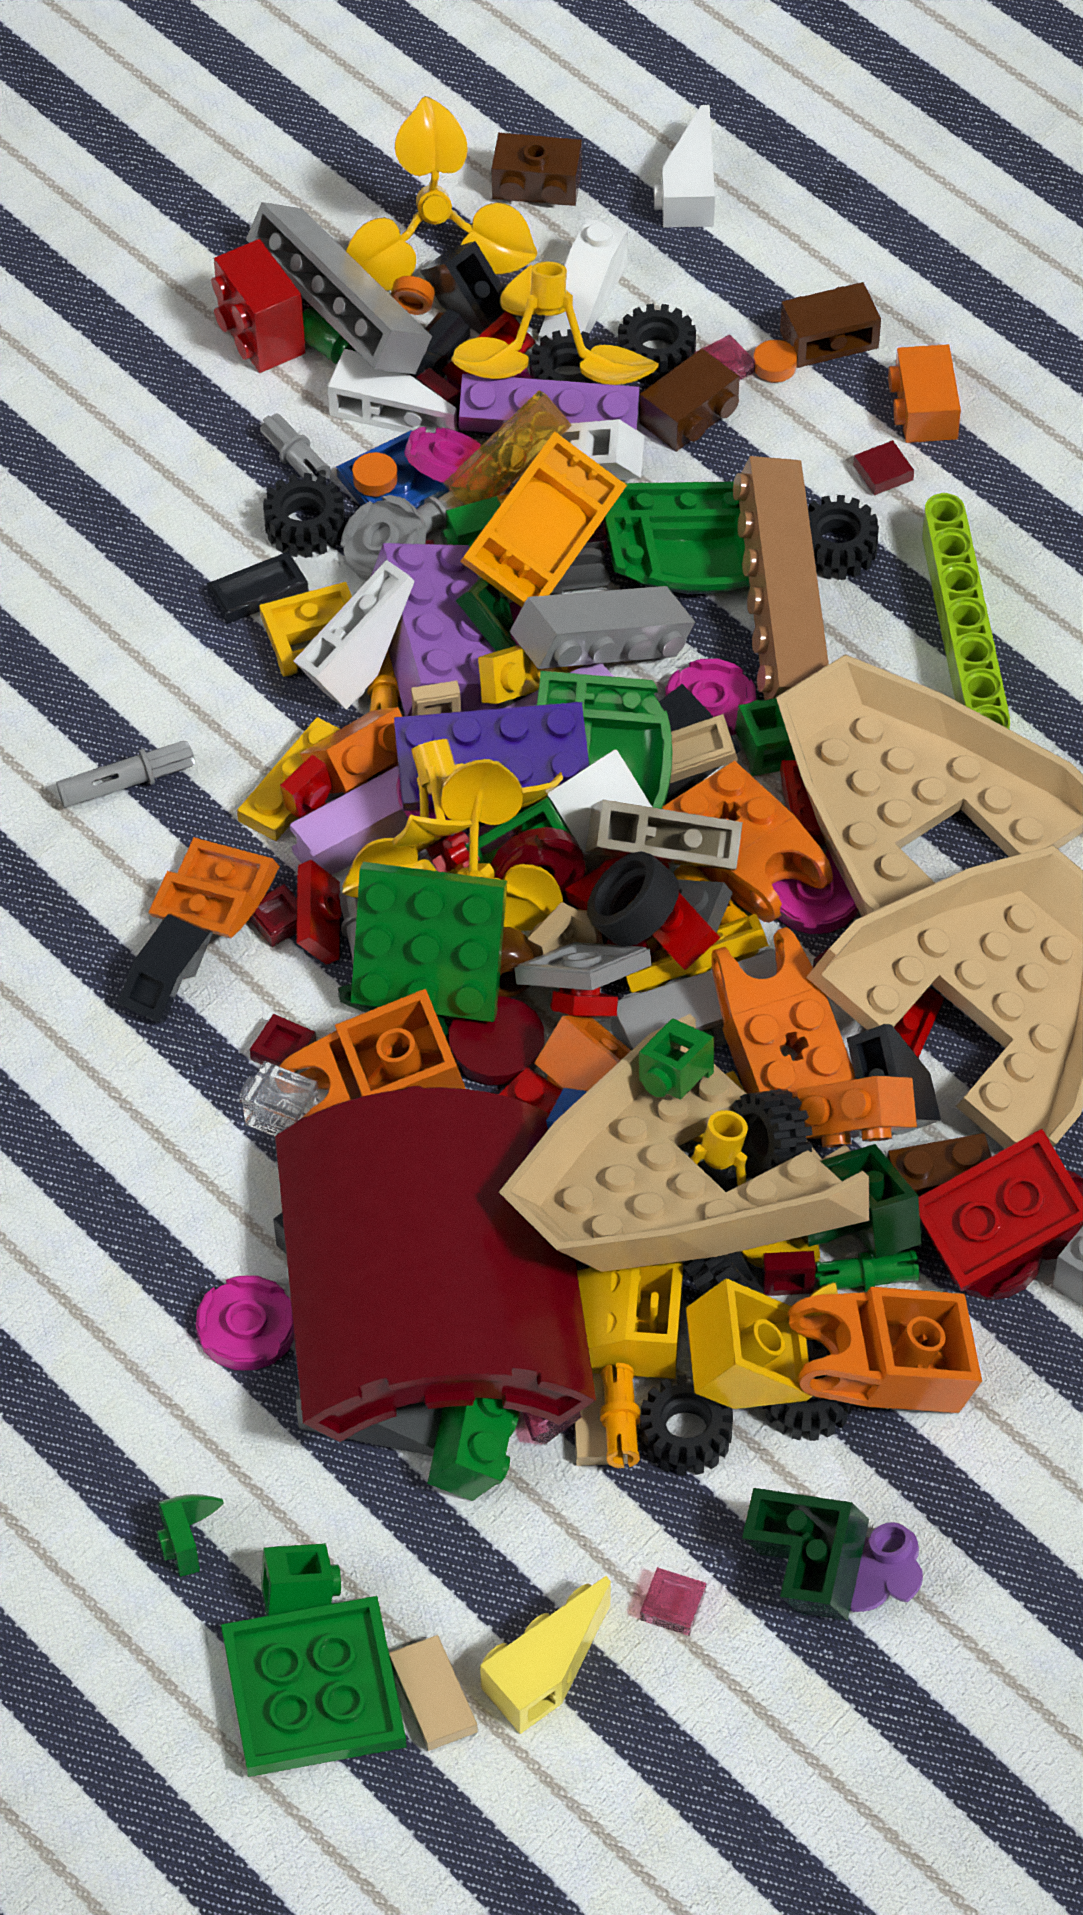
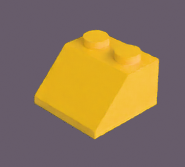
M727 1278L687 1306L686 1313L695 1394L732 1409L802 1402L813 1397L805 1393L799 1385L798 1374L803 1369L804 1364L809 1362L806 1337L792 1330L789 1325L787 1313L791 1306Z

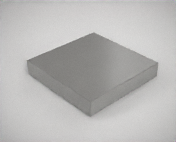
M573 942L519 964L518 967H515L516 984L594 990L651 966L650 949L638 946L623 947L620 945Z

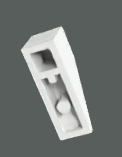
M709 105L700 106L662 166V184H654V210H662L663 228L714 226L715 186Z
M587 218L570 249L564 265L567 269L566 290L573 295L572 306L580 333L582 331L591 332L627 267L628 229ZM566 312L545 316L538 335L539 342L545 335L552 340V332L560 330L561 336H567V329L571 328Z
M344 349L328 385L330 416L404 433L410 430L414 431L420 427H427L425 433H435L436 428L442 427L457 431L456 407L408 373L374 369L357 351Z
M620 419L503 429L499 471L503 474L523 475L555 431L619 480L641 478L645 435Z
M388 560L378 568L294 660L300 669L327 696L346 710L356 699L364 694L366 688L378 676L415 582L408 574Z

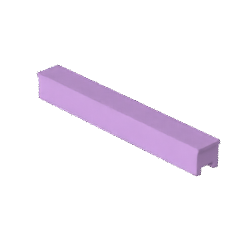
M602 663L583 665L570 672L614 677ZM539 690L505 708L536 706ZM398 766L290 824V830L297 838V844L292 846V852L301 864L313 860L328 873L334 875L352 865L357 853L368 843L382 838H395L406 826L408 817L398 803L396 790L399 776Z

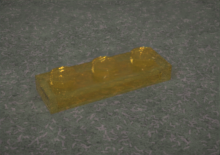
M538 390L443 484L462 506L495 496L498 498L528 468L554 431L561 436L572 425L550 398Z

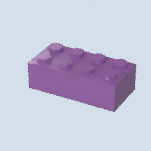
M383 543L371 576L388 560L415 581L388 648L405 716H412L411 688L456 680L460 690L461 712L498 709L500 703H482L478 657L496 651L455 601L478 580V575L460 562L470 548L469 545Z

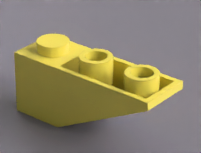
M607 1576L592 1586L587 1583L577 1588L569 1596L564 1606L551 1615L549 1613L539 1615L527 1626L523 1635L509 1645L507 1643L497 1645L483 1659V1663L480 1665L481 1689L519 1734L562 1705L611 1605V1581Z

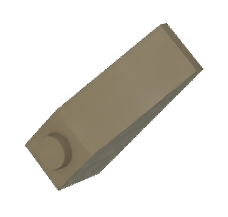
M603 799L591 806L585 852L623 858L630 853L643 851L652 854L661 863L736 870L743 822Z

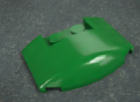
M734 481L625 483L627 485L603 519L614 572L625 575L649 587L667 586L671 592L683 594L723 593L750 587L749 576H745L742 569L745 543L744 538H740L738 535V519L741 512L739 500H735L733 497Z
M541 671L537 705L582 702L589 766L613 750H617L651 806L662 809L667 798L672 773V735L667 711L663 710L654 695L658 693L654 681ZM552 804V806L554 807L555 811L558 812V810L556 809V807L554 806V804ZM541 812L524 822L522 832L546 819L545 813ZM562 818V822H563L564 826H565L566 828H568L567 825H566V823L564 822V820H563V818Z

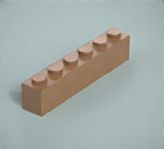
M750 456L742 472L737 473L734 478L733 497L735 500H739L741 513L738 519V535L740 538H744L745 543L742 569L743 574L749 576L750 583L747 609L749 614L754 615L755 622L752 648L754 653L759 654L760 667L757 674V688L759 692H763L764 700L776 698L829 665L802 462L801 460Z

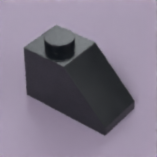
M476 241L449 248L420 270L425 280L433 286L435 296L442 308L461 314L465 323L478 334L484 332L505 312L500 305V297L504 287Z
M883 1024L847 1038L856 1079L872 1076L913 1079L917 1127L891 1131L892 1134H905L941 1121L930 1072L891 1024Z

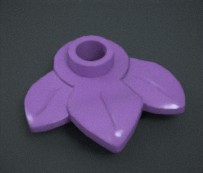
M895 1522L885 1523L878 1526L871 1533L870 1537L865 1538L850 1611L865 1612L874 1610L882 1605L890 1595L899 1601L909 1602L919 1591L923 1581V1571L916 1561L919 1555V1544L915 1534L904 1525Z

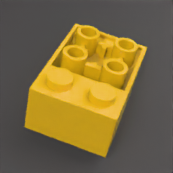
M683 1262L604 1272L593 1267L577 1270L592 1373L601 1374V1370L611 1364L613 1375H617L616 1363H625L634 1369V1376L675 1379L682 1304Z

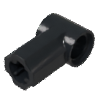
M447 309L445 312H439L425 327V330L432 335V338L416 374H409L416 380L417 376L428 368H431L444 378L445 374L441 370L451 360L455 349L470 337V326L465 323L461 314Z

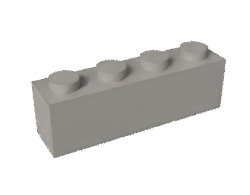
M667 586L527 597L510 633L538 669L675 657L683 649L695 621Z
M776 949L763 950L754 957L738 961V964L747 975L753 978L767 979L776 975L777 969L775 961ZM712 969L686 979H673L664 986L643 993L634 992L625 995L618 1000L617 1016H611V1031L613 1035L632 1050L646 1036L664 1027L672 1018L678 1020L691 1014L696 1019V1029L714 1036V1048L728 1044L722 1030L724 1025Z

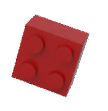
M257 239L213 258L215 277L211 279V284L218 300V307L214 309L215 318L223 332L229 331L234 337L240 356L244 360L250 359L258 372L262 373L306 354L301 293L263 242Z

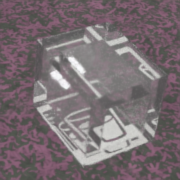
M264 1061L256 1076H249L240 1093L239 1101L243 1104L245 1125L275 1137L301 1119L313 1106L319 1104L317 1081Z

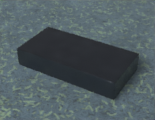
M289 551L207 583L208 594L226 624L260 612L259 605L309 592L308 581Z

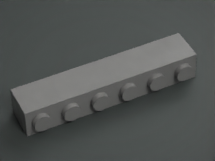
M261 202L246 240L249 243L257 239L263 242L299 290L301 296L374 369L416 374L432 335L302 208Z

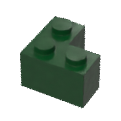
M876 1144L820 1161L841 1181L861 1171L869 1176V1221L802 1236L801 1238L808 1247L828 1243L836 1238L855 1233L875 1259L897 1254L902 1250L921 1244L918 1195Z
M753 1488L742 1539L760 1555L788 1559L780 1597L798 1613L848 1621L870 1519L852 1502Z

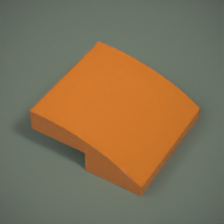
M193 837L178 872H166L148 913L152 917L163 920L167 914L171 913L213 932V934L232 938L255 912L280 866L273 858Z

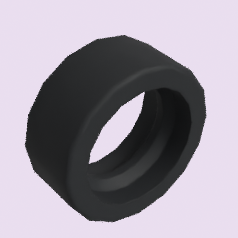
M643 851L630 853L610 866L595 884L587 902V916L591 924L613 943L623 947L637 945L651 937L665 923L678 899L679 882L674 873L652 854ZM636 895L634 900L630 904H628L631 901V899Z

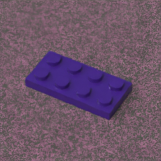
M582 702L394 717L403 811L420 810L419 786L416 779L419 776L411 749L434 740L448 739L455 765L482 759L499 761L518 778L522 788L549 783L560 772H562L563 780L559 784L561 785L589 767ZM428 794L429 809H434L432 795Z

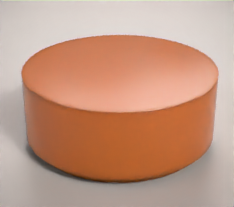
M402 276L394 281L390 295L409 314L420 315L431 310L435 290L429 282L422 278Z
M768 340L761 343L754 351V371L758 377L768 382L788 380L795 374L797 368V353L794 347L782 340Z
M378 452L367 453L359 457L353 464V483L355 488L362 494L382 496L395 488L397 484V465L390 456Z

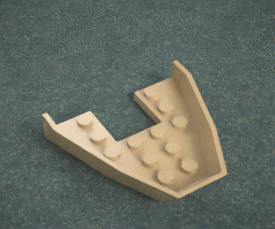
M845 654L776 697L824 842L862 917L935 884L901 848L959 810H962L1009 857L1052 845L1059 849L1083 833V774L1067 760L943 693Z
M1054 845L965 869L856 919L827 950L806 977L866 1030L883 1024H891L894 1027L930 985H933L1005 1047L1003 1052L956 1105L962 1113L1004 1149L1040 1129H1043L1054 1147L1081 1115L1083 1109V870Z
M691 1014L678 1019V1021L696 1028V1019ZM662 1028L646 1036L561 1115L499 1191L556 1250L601 1272L717 1257L869 1221V1176L861 1171L841 1181L808 1150L725 1192L678 1146L704 1134L708 1120L713 1113L721 1110L734 1112L733 1103L736 1100H741L740 1096L746 1093L714 1064V1073L709 1078L703 1076L681 1100L669 1094H666L664 1097L651 1095L644 1088L642 1082L639 1081V1051ZM681 1046V1051L686 1053L689 1050L688 1048Z

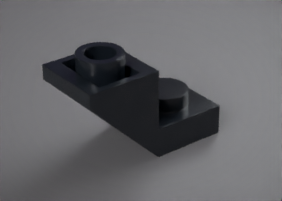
M171 913L167 914L134 959L117 1004L156 1022H165L182 979L196 976L213 932Z

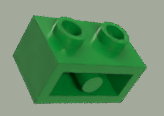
M475 1398L472 1406L443 1407L427 1484L474 1501L495 1485L502 1483L510 1466V1457L506 1455L509 1437L515 1431L519 1412L503 1408L502 1400L492 1398Z

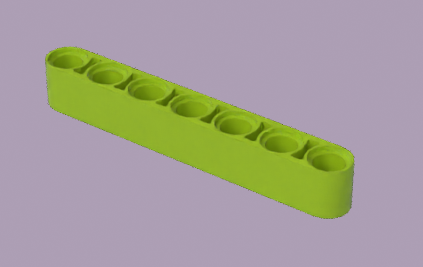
M935 494L925 504L922 541L954 697L957 702L1010 730V715L965 505L960 498L953 494Z

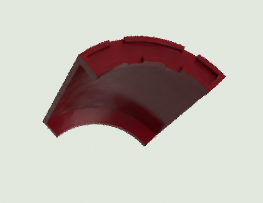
M410 1086L402 1090L366 1095L338 1103L299 1119L296 1123L275 1136L303 1424L338 1442H342L369 1426L397 1417L396 1408L424 1401L428 1409L472 1406L475 1398H492L502 1400L503 1408L526 1412L560 1425L596 1401L575 1258L556 1250L499 1193L548 1131L546 1120L550 1115L549 1113L527 1102L491 1092L462 1088Z

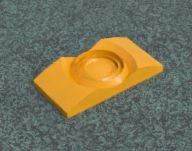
M554 431L460 562L520 607H523L527 597L550 595L627 485Z

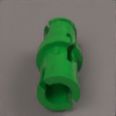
M912 1249L907 1252H899L877 1259L871 1256L870 1251L859 1252L858 1258L827 1262L816 1261L815 1279L819 1280L816 1283V1287L818 1289L823 1285L834 1282L836 1283L837 1290L862 1287L863 1291L867 1292L870 1287H875V1285L907 1281L917 1282L919 1281V1266L914 1264V1261H917L916 1251Z

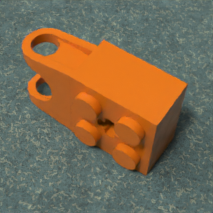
M735 760L662 807L665 810L743 822L736 870L698 868L710 881L724 882L733 892L730 899L751 914L756 913L758 919L770 923L782 916L780 913L782 903L772 886L775 882L783 879H795L802 881L808 886L822 889L833 881L830 863L821 847L795 815Z
M785 927L777 930L774 934L777 969L776 975L767 979H756L747 975L726 947L712 951V972L724 1025L722 1030L747 1094L782 1089V1091L788 1090L792 1092V1098L798 1097L797 1089L856 1079L828 998L825 993L806 978L813 967L791 929ZM784 1045L795 1050L797 1053L795 1061L792 1060L791 1054L783 1056L780 1050Z
M426 989L335 1024L336 1031L293 1053L280 1064L277 1070L279 1082L286 1090L310 1091L313 1089H325L329 1091L325 1099L313 1106L303 1117L310 1116L318 1111L348 1100L386 1091L402 1090L410 1086L466 1089ZM309 1068L302 1073L292 1075L297 1070Z
M870 1287L867 1292L810 1296L796 1302L788 1310L787 1316L791 1329L805 1337L821 1342L831 1353V1355L804 1364L803 1369L798 1374L801 1389L809 1395L865 1407L959 1413L982 1382L965 1294ZM815 1312L824 1313L819 1316H804ZM828 1375L824 1378L814 1379L817 1376Z

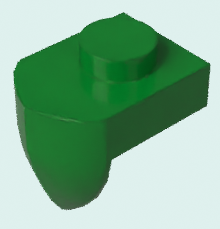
M185 1494L158 1502L164 1529L156 1531L160 1549L165 1561L175 1560L180 1577L200 1571L197 1547L190 1525L203 1520L217 1511L224 1504L222 1498L203 1494Z

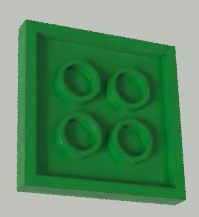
M363 862L359 871L351 1003L381 1007L426 989L436 1015L494 1022L498 1005L507 880Z
M378 1596L221 1624L248 1777L407 1747Z

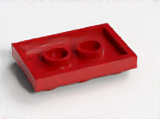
M1043 1129L1036 1131L918 1197L920 1223L961 1292L1083 1224V1196Z

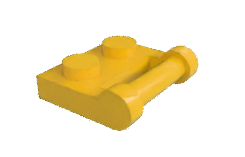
M346 582L259 605L260 617L276 654L283 677L297 674V669L300 667L294 660L305 649L292 651L290 645L314 639L352 598Z

